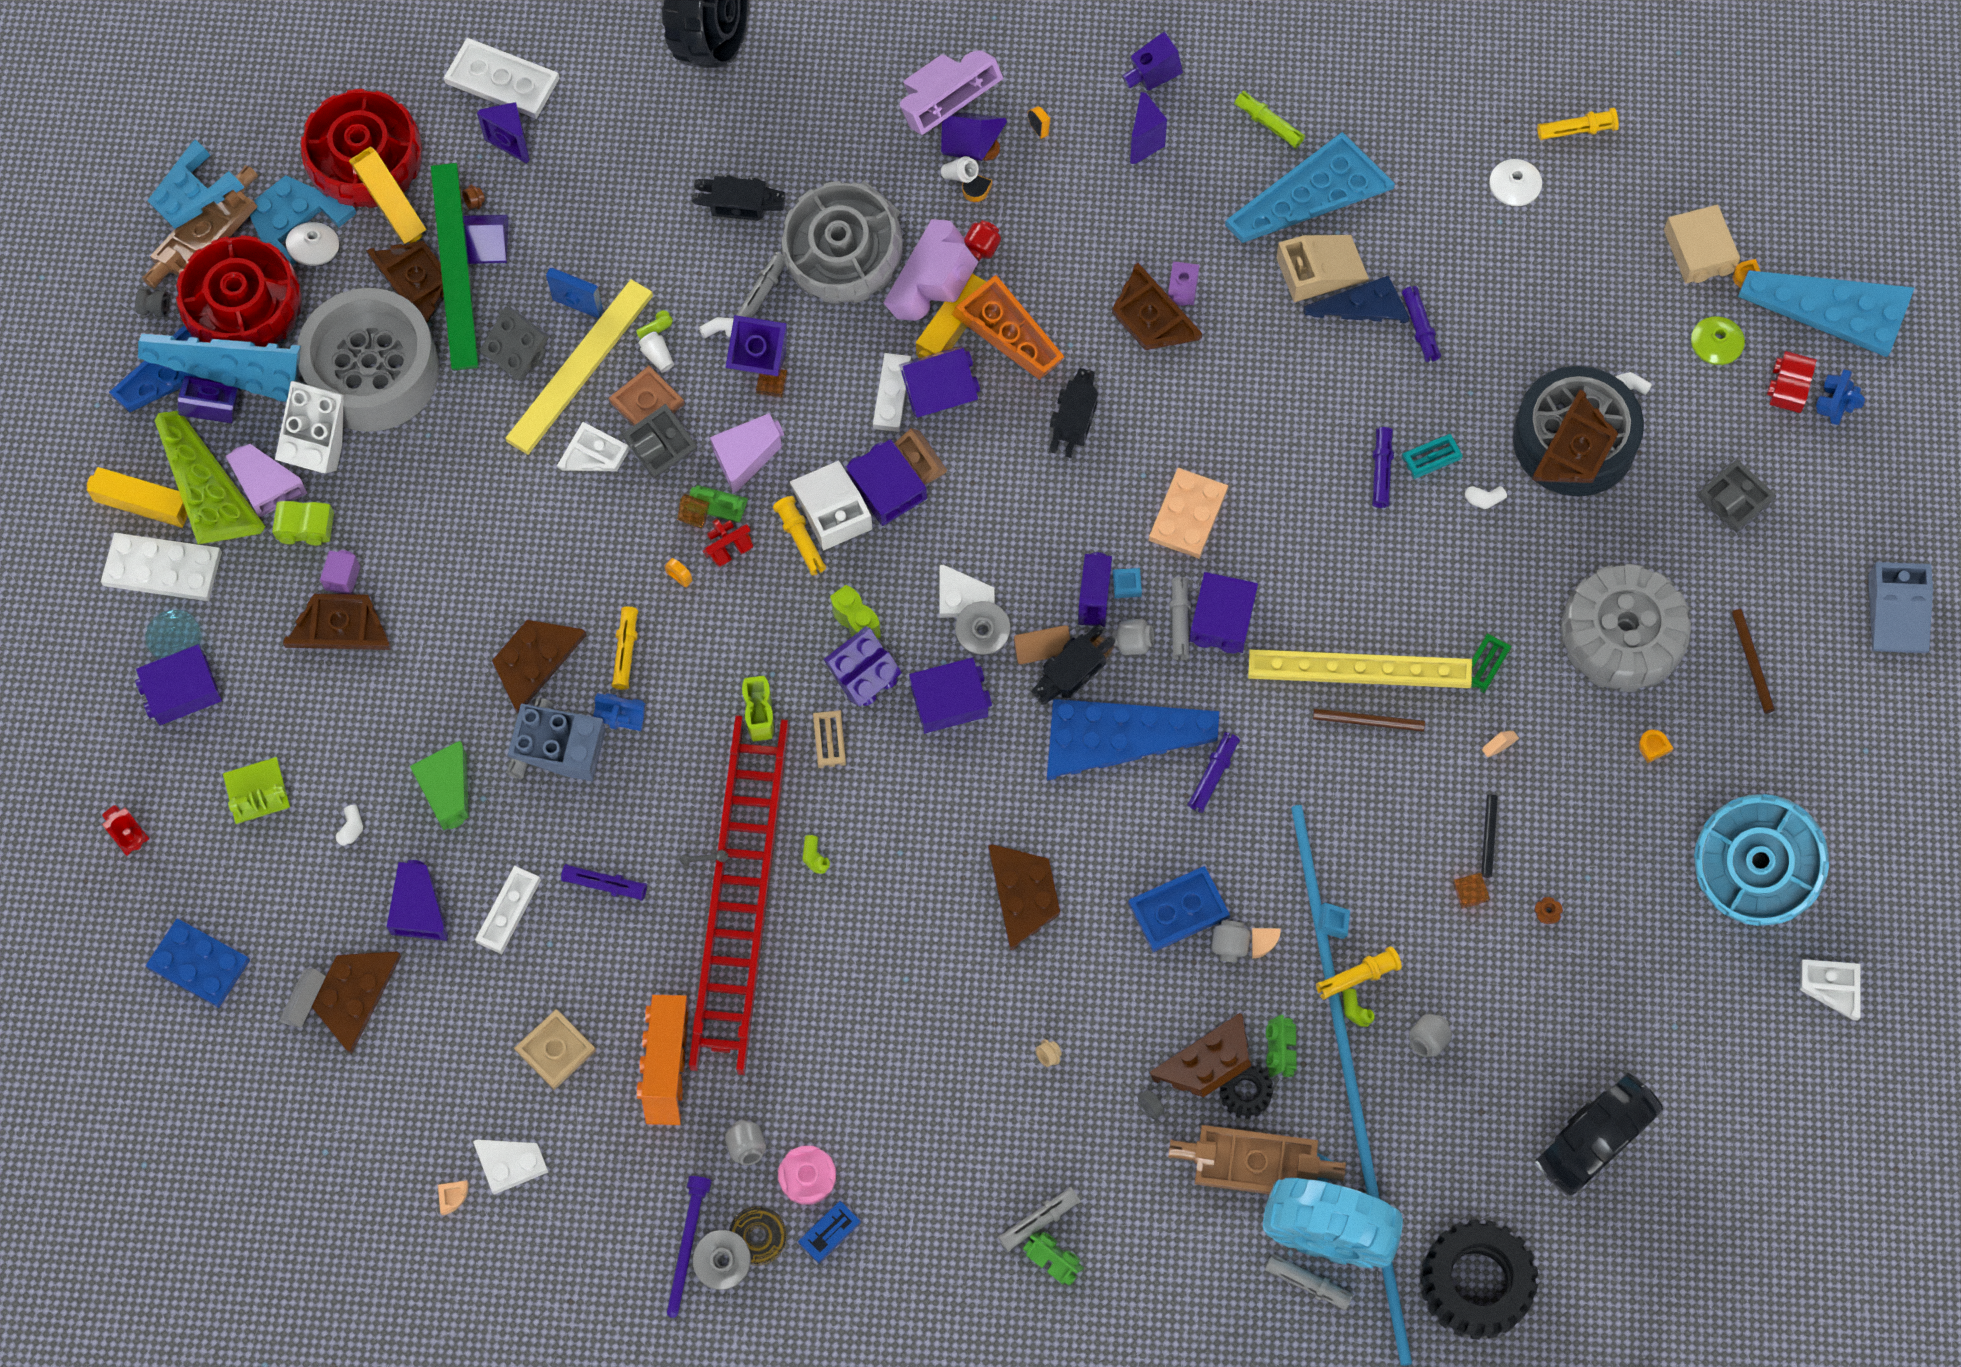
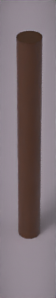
M1736 609L1731 612L1763 711L1765 714L1775 711L1743 611L1742 609Z
M1323 709L1313 710V720L1424 732L1425 721Z

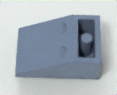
M1875 562L1868 574L1872 651L1928 653L1933 597L1931 564Z
M521 704L508 757L566 777L593 782L606 732L603 719Z

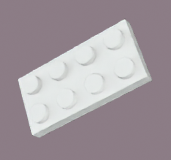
M470 38L465 40L444 76L445 84L499 105L516 102L520 113L535 119L539 116L560 79L559 74L555 71Z
M114 533L101 583L106 587L209 601L222 551L218 547Z

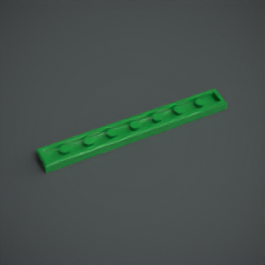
M458 164L431 166L451 369L458 371L479 368Z

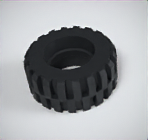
M1478 1219L1469 1220L1468 1224L1465 1225L1461 1222L1453 1225L1449 1231L1445 1230L1440 1234L1435 1243L1432 1244L1422 1265L1423 1270L1420 1274V1284H1423V1290L1421 1293L1423 1300L1429 1303V1312L1432 1316L1437 1315L1439 1317V1324L1445 1329L1447 1326L1455 1330L1454 1334L1461 1337L1467 1334L1470 1335L1471 1339L1480 1340L1482 1336H1487L1488 1339L1497 1337L1502 1332L1507 1333L1526 1315L1537 1293L1538 1284L1536 1283V1278L1538 1277V1268L1533 1266L1534 1256L1532 1251L1525 1250L1523 1247L1525 1241L1520 1236L1515 1238L1510 1234L1512 1229L1505 1225L1502 1229L1495 1227L1496 1222L1487 1220L1485 1224H1481ZM1467 1254H1481L1493 1259L1502 1268L1507 1281L1506 1290L1502 1298L1488 1306L1475 1305L1463 1299L1455 1290L1451 1280L1452 1269L1458 1259Z

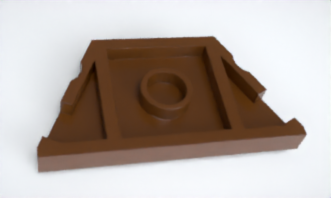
M424 241L411 242L408 245H390L391 249L375 251V248L366 250L372 262L395 293L415 305L425 318L426 323H428L443 300L444 292L441 263Z
M1136 263L1128 282L1126 281L1120 297L1117 298L1112 308V314L1144 350L1200 340L1202 332L1139 263Z
M1580 389L1538 465L1532 480L1593 483L1617 439L1618 433L1611 424L1604 420V415L1599 409H1595L1586 398L1587 394Z
M313 594L307 603L306 610L295 621V628L289 637L286 636L283 640L285 648L391 649L369 595Z
M526 620L493 658V665L517 713H519L520 705L528 704L582 642L587 636L586 631L580 628Z
M991 844L988 845L1008 944L1010 950H1014L1018 947L1019 943L1030 935L1033 936L1041 930L1043 925L1050 923L1060 915L1059 903L1049 858Z
M396 951L337 955L313 1002V1010L350 1054L353 1053L402 957Z
M1241 1013L1237 1014L1150 1071L1151 1079L1155 1083L1159 1084L1162 1080L1171 1083L1175 1089L1190 1091L1194 1095L1205 1097L1251 1067L1248 1039L1245 1032L1246 1024Z

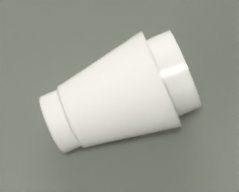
M967 156L944 164L941 168V174L944 179L965 183L975 179L979 171L977 162Z
M651 332L639 341L640 351L661 373L668 371L674 366L662 335H658L657 332Z

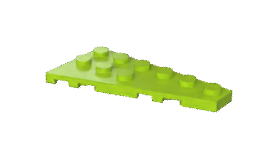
M178 411L158 413L154 421L197 544L261 534L266 526L184 416L178 415Z

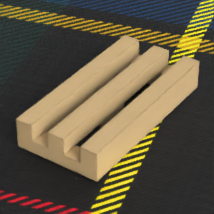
M841 710L813 713L818 768H824L826 765L835 767L836 764L845 766ZM830 718H836L840 757H834ZM819 719H825L829 758L824 759Z

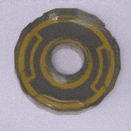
M761 1206L746 1208L734 1217L730 1225L729 1231L738 1234L747 1243L751 1254L750 1265L761 1266L769 1264L778 1258L785 1248L787 1239L785 1224L778 1213ZM757 1228L764 1230L766 1237L762 1242L753 1243L750 1241L749 1235L752 1230Z

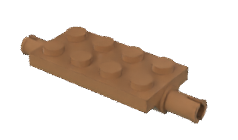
M245 165L235 176L244 186L242 190L237 193L232 190L223 195L225 200L216 204L213 201L201 208L203 213L177 227L151 254L150 258L155 264L142 276V280L149 287L156 289L157 285L168 273H174L179 276L180 271L184 270L188 259L194 252L211 244V241L226 236L230 237L257 208L255 202L244 195L246 188L258 177V174L251 167Z
M1207 1125L1201 1126L1200 1141H1197V1143L1170 1139L1168 1158L1192 1160L1194 1164H1197L1194 1185L1270 1194L1274 1183L1279 1179L1283 1180L1285 1178L1317 1180L1319 1177L1344 1181L1346 1169L1345 1162L1325 1161L1317 1157L1318 1140Z

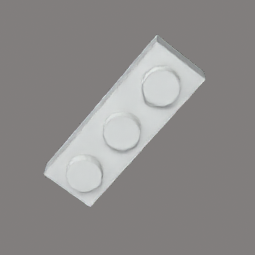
M884 354L873 429L900 432L906 388L899 364L911 361V356Z
M516 866L513 867L475 939L476 943L500 954L503 953L541 881L539 876Z

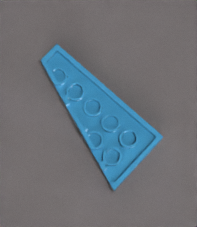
M1341 132L1225 221V226L1244 243L1394 189L1395 183Z
M1749 270L1738 297L1888 357L1915 288Z
M141 334L138 341V358L149 363L169 367L176 371L220 382L226 386L247 390L253 394H260L274 398L277 401L287 402L291 381L298 382L301 346L291 345L290 349L279 348L278 344L268 343L267 347H258L252 342L212 339L210 343L200 342L198 338L189 337L187 341L176 340L173 336Z

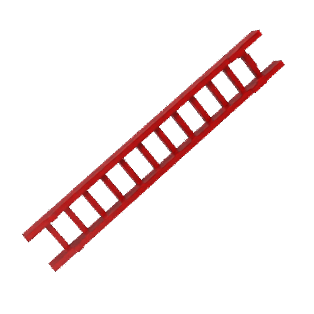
M735 715L717 852L723 850L728 853L729 858L762 860L763 864L761 878L724 875L726 861L720 862L716 860L693 1024L689 1067L691 1071H698L701 1047L711 1048L712 1052L730 1053L731 1050H738L737 1074L745 1075L789 723L788 720L781 719L778 747L741 744L744 727L743 717ZM740 753L776 756L774 773L738 770ZM747 779L773 782L771 799L734 796L736 780ZM733 805L770 808L768 825L731 822ZM730 831L766 834L764 852L728 849ZM722 885L759 887L757 905L720 902ZM719 911L756 914L754 932L717 929ZM715 938L752 941L750 959L713 956ZM712 965L749 968L747 986L710 983ZM708 992L746 995L743 1014L706 1011ZM705 1019L740 1022L741 1026H739L738 1030L740 1041L702 1038Z

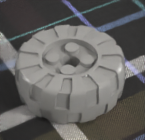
M842 181L824 183V186L815 190L811 189L802 195L793 210H789L783 223V237H781L783 258L789 273L796 283L810 296L815 295L822 298L826 303L840 305L841 302H852L853 304L869 299V296L876 291H882L893 279L892 274L895 269L899 268L903 252L901 227L889 203L880 194L874 193L870 187L856 182L852 184L842 183Z
M1626 564L1625 566L1617 567L1609 565L1596 570L1594 575L1588 579L1584 578L1571 593L1562 616V644L1566 646L1568 651L1567 658L1576 671L1580 670L1588 677V681L1601 688L1609 687L1616 689L1617 692H1636L1638 688H1650L1657 685L1681 662L1687 650L1691 634V621L1688 619L1689 608L1682 593L1677 592L1672 586V582L1659 572L1654 573L1644 569V566L1636 564Z

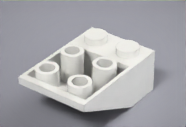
M291 381L275 460L324 474L337 471L342 448L344 395Z
M839 461L790 481V485L823 551L872 530L871 515L859 491Z

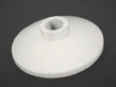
M1510 159L1499 163L1493 169L1489 184L1493 195L1499 201L1511 206H1523L1531 203L1538 197L1542 188V178L1532 164L1524 160ZM1513 177H1519V178H1521V179H1520V180H1516V179H1514Z
M308 222L296 226L289 232L286 238V249L291 258L296 262L308 266H318L331 261L336 256L339 250V239L334 230L329 226L317 222Z

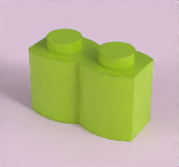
M277 502L272 533L283 544L290 545L295 544L297 541H306L309 545H322V543L330 542L334 511L331 505L326 503Z
M844 585L830 596L834 617L841 625L849 628L851 637L865 626L871 628L877 639L881 637L877 615L871 608L862 604L861 597L852 587Z
M765 676L744 678L742 694L746 707L745 720L749 736L752 741L773 739L775 723L771 709L772 697L769 683Z

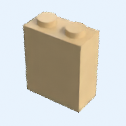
M1718 205L1668 217L1664 232L1685 284L1690 282L1700 283L1709 277L1717 275L1727 276L1734 272L1740 256Z

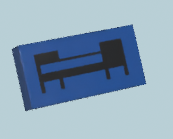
M839 1201L798 1241V1244L819 1264L861 1224V1221Z

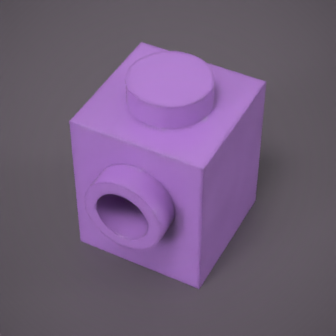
M1173 261L1168 296L1176 305H1194L1199 265Z
M329 550L320 578L325 591L352 594L360 570V564L356 556L346 550H339L338 552Z

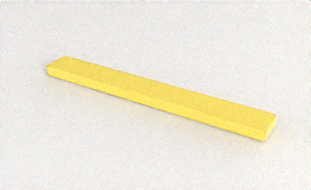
M630 279L506 436V441L527 455L530 454L653 297L652 291Z
M1250 649L1248 679L1471 688L1472 659Z

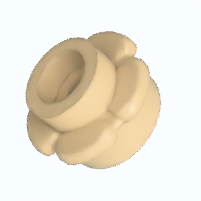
M1046 1039L1042 1040L1041 1045L1035 1049L1039 1061L1045 1067L1059 1064L1060 1056L1062 1055L1060 1047L1054 1041L1049 1043Z

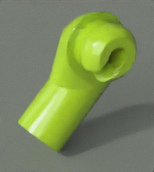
M666 310L659 311L656 314V320L637 329L636 332L640 340L651 332L659 334L670 328L673 318L670 317L669 312Z
M807 835L804 838L802 860L814 873L823 874L829 869L830 861L827 857L824 858L817 852L819 838Z
M1356 989L1342 991L1345 1016L1359 1027H1368L1375 1019L1373 1011L1358 1005Z

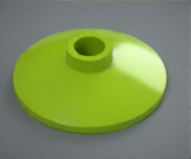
M1714 316L1703 319L1695 326L1691 335V345L1696 355L1703 361L1713 365H1726L1732 363L1741 355L1745 346V338L1742 330L1735 322L1724 317ZM1715 334H1719V335L1723 336L1724 338H1723V339H1719V338L1716 337Z

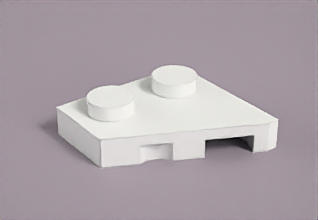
M582 422L557 467L562 471H618L631 448L627 444Z
M940 565V618L958 617L966 606L975 602L986 601L995 604L994 587L950 567Z
M491 1140L473 1141L494 1195L548 1173L537 1143Z

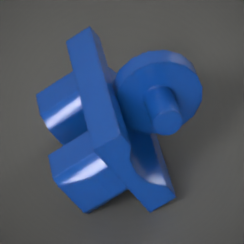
M1843 369L1841 376L1827 375L1824 389L1827 393H1833V398L1820 396L1817 401V413L1829 416L1831 424L1839 425L1844 411L1852 413L1854 408H1862L1864 406L1865 398L1860 394L1861 388L1854 386V383L1850 380L1852 372Z
M597 693L593 717L602 718L604 724L610 725L611 729L616 730L618 727L641 731L644 723L646 703L638 699L619 698L614 694L607 693L605 695Z

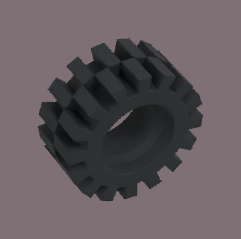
M1251 1063V1067L1220 1086L1222 1104L1227 1106V1111L1230 1114L1232 1112L1236 1113L1235 1117L1241 1118V1115L1245 1116V1119H1251L1252 1115L1257 1117L1262 1111L1264 1112L1271 1102L1273 1095L1272 1079L1268 1078L1269 1073L1266 1070L1263 1072L1261 1070L1262 1067L1258 1064L1254 1067ZM1244 1080L1253 1082L1258 1090L1257 1096L1249 1101L1240 1099L1235 1092L1236 1085Z

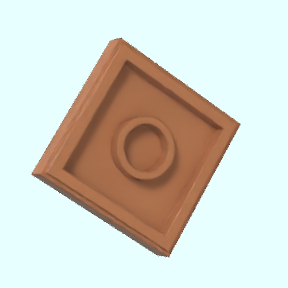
M647 366L609 397L610 403L633 426L664 404L669 407L672 413H675L685 404L684 400L650 366Z

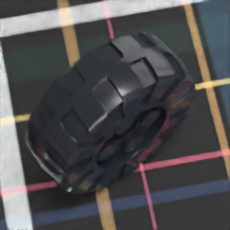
M664 0V6H662V25L665 27L664 37L666 44L673 53V57L678 62L693 67L719 68L727 66V63L732 62L739 53L738 50L743 43L747 29L749 0Z
M1628 1072L1609 1091L1602 1092L1591 1104L1587 1102L1567 1121L1568 1125L1555 1137V1142L1535 1162L1541 1172L1558 1190L1567 1196H1572L1582 1189L1634 1138L1644 1131L1662 1112L1663 1106L1651 1089L1632 1073Z

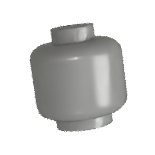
M1144 619L1122 620L1118 624L1117 630H1113L1112 637L1116 640L1114 646H1118L1123 655L1146 654L1150 647L1154 646L1153 626L1148 625Z
M1222 920L1221 925H1216L1213 929L1212 952L1220 955V961L1237 963V957H1245L1248 954L1250 931L1244 928V923Z
M1423 1015L1409 1032L1411 1048L1423 1057H1436L1452 1039V1032L1448 1021L1440 1015Z
M740 1120L735 1122L725 1134V1143L729 1155L734 1162L746 1166L753 1165L761 1160L766 1151V1142L758 1124Z

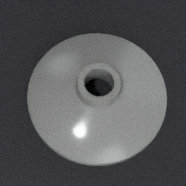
M979 601L966 606L960 612L956 620L955 632L959 643L967 651L977 655H989L997 652L1006 644L1010 635V621L1007 614L998 605ZM986 627L988 632L985 635H981L978 633V629Z
M717 1230L707 1234L697 1244L693 1255V1267L698 1279L704 1285L716 1290H726L738 1285L746 1277L751 1264V1254L745 1240L738 1234L728 1230ZM723 1256L729 1257V1263L726 1266H722L720 1263Z

